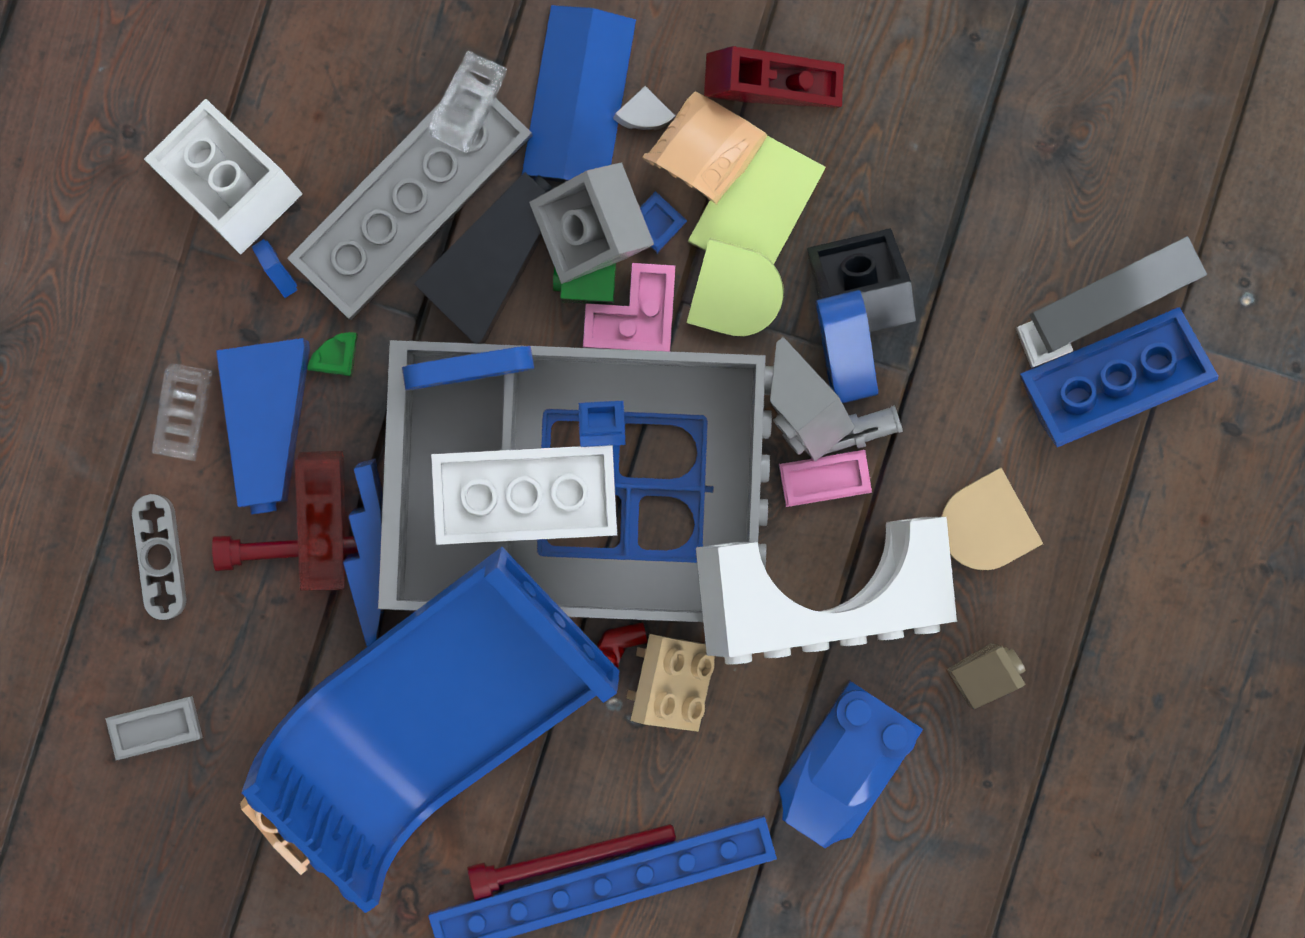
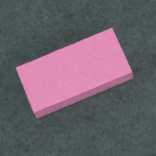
M865 450L820 457L816 461L807 459L779 464L786 507L872 493Z

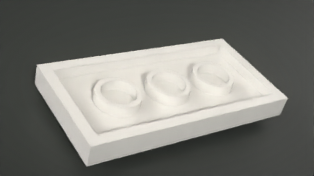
M613 445L431 454L436 545L617 535Z

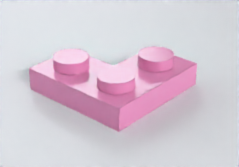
M632 263L629 306L586 304L583 348L670 352L675 266Z

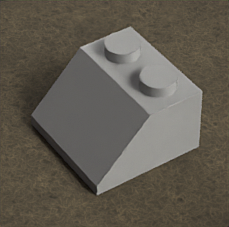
M622 162L587 170L529 202L561 284L625 260L654 245Z
M784 337L777 341L770 402L778 416L773 421L782 431L783 438L798 455L805 450L816 461L855 427L838 395Z

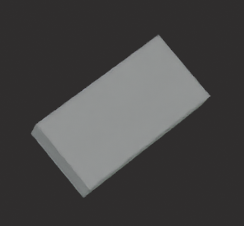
M193 696L105 718L116 761L203 738Z

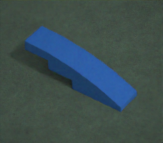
M376 459L360 462L354 468L364 507L353 509L348 516L358 553L348 555L343 562L366 646L371 645L379 638L384 609H378L383 492Z

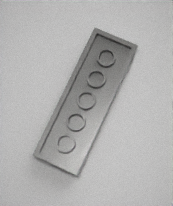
M469 73L287 259L348 319L352 320L531 138L532 132Z

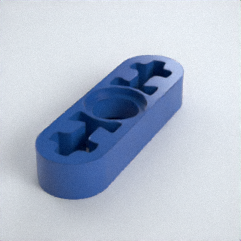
M520 346L403 366L402 373L405 390H415L519 373L535 368L531 346Z

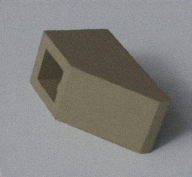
M994 643L986 645L947 669L966 703L973 709L1026 685L1020 676L1026 670L1016 652L1012 648L1009 650L1007 647L1003 648V646Z

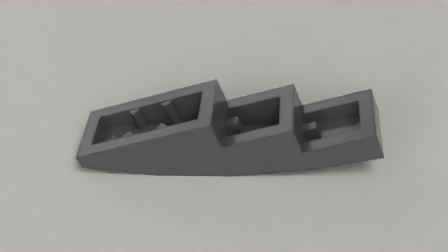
M1187 236L1029 314L1048 353H1051L1206 276L1207 273Z

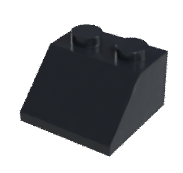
M891 228L807 248L818 299L860 290L865 304L870 332L916 321L911 280Z

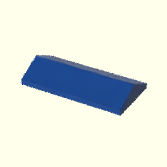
M551 5L529 129L532 132V136L527 141L522 174L526 172L532 178L540 175L544 180L565 183L587 170L612 164L619 124L613 117L622 106L636 25L635 19L595 8Z
M1180 307L1020 374L1038 420L1056 447L1065 445L1218 380L1217 372Z

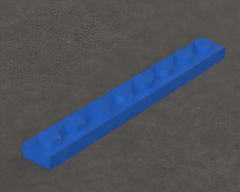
M763 815L496 893L488 898L477 901L472 900L431 912L428 916L435 938H510L773 861L777 857L766 819Z

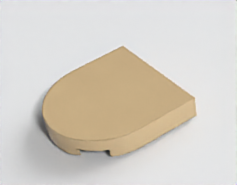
M998 468L957 491L948 500L941 517L947 518L950 556L960 564L972 569L992 570L1002 567L1043 544L1002 468Z

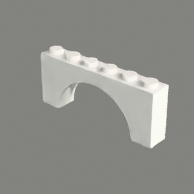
M920 517L886 522V539L883 555L870 581L850 600L823 611H813L793 602L776 587L762 563L758 542H733L696 547L707 656L724 657L725 664L752 662V654L764 652V658L786 657L791 655L790 648L802 646L803 652L824 651L829 649L830 641L840 640V646L862 645L867 643L866 636L877 634L878 640L899 639L904 637L903 630L914 628V634L940 632V624L957 622L946 517Z

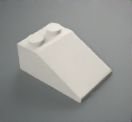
M207 99L144 158L240 255L302 195V192L283 170Z

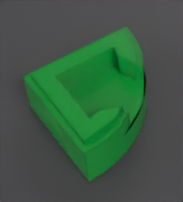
M353 332L341 333L325 341L313 353L307 370L352 377L358 334Z

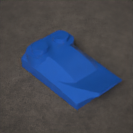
M849 680L778 787L783 807L782 820L823 848H827L837 841L851 838L905 756L913 750L916 740L923 729Z

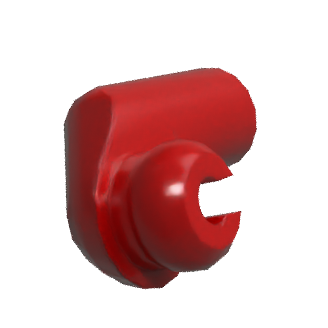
M644 623L605 631L597 647L618 668L626 648L648 643Z

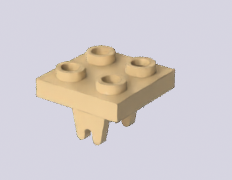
M649 634L647 648L637 647L636 656L644 658L637 691L628 690L626 698L635 701L630 721L645 725L699 732L701 718L705 712V700L710 677L714 670L715 656H707L705 643Z

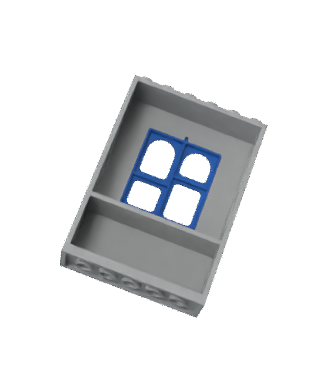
M390 340L378 609L418 610L488 556L503 547L568 617L703 622L696 547L733 542H758L759 526H767L768 499H760L761 482H769L770 455H762V439H769L771 437L772 411L763 410L764 395H770L773 366H765L766 355L531 346L535 369L429 388L405 390L402 373L403 366L520 347V345ZM622 400L624 402L625 424L673 425L681 427L690 433L696 442L697 457L694 466L685 475L673 479L630 478L622 476L619 472L620 445H613L615 495L619 496L622 502L620 543L615 548L553 546L549 544L547 539L436 545L431 454L551 448L552 425L556 421H579L578 403ZM644 496H669L680 499L687 504L693 513L695 524L692 536L687 543L678 549L667 551L642 549L638 545L639 502ZM758 543L761 560L766 568V544Z

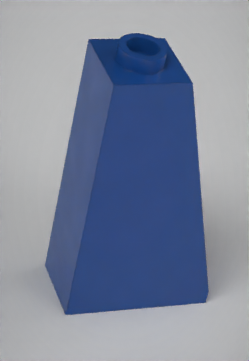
M304 338L216 350L238 507H250L251 514L277 511L276 503L288 501L310 354L309 341Z

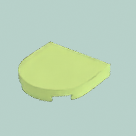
M710 238L686 323L732 336H748L762 331L776 318L783 303L784 285L778 270L768 257L758 251Z

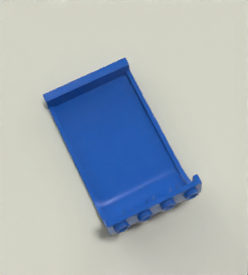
M501 547L325 678L303 697L281 720L258 751L241 793L246 797L252 809L261 812L277 827L279 834L284 840L293 843L308 857L310 864L315 870L324 873L338 886L340 893L346 900L354 902L364 913H367L379 904L386 873L396 854L412 833L431 814L595 696L604 703L617 694L620 670L515 559Z

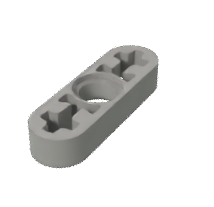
M149 494L139 498L132 510L143 603L146 611L153 618L167 620L180 615L186 606L187 600L174 506L169 499L161 495ZM154 501L156 508L164 509V517L157 519L158 532L168 530L169 538L156 537L145 541V533H154L152 521L143 518V511L150 510V502ZM157 544L166 546L171 553L169 565L162 570L153 568L148 562V552ZM173 573L174 581H165L167 594H175L176 603L170 604L169 612L166 613L163 606H156L154 602V597H158L162 593L161 583L151 584L150 576L160 577Z

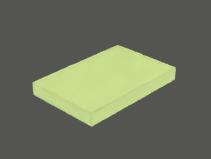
M767 136L745 172L729 187L719 202L715 204L709 201L688 242L706 251L709 239L713 238L758 251L768 257L774 265L826 167Z

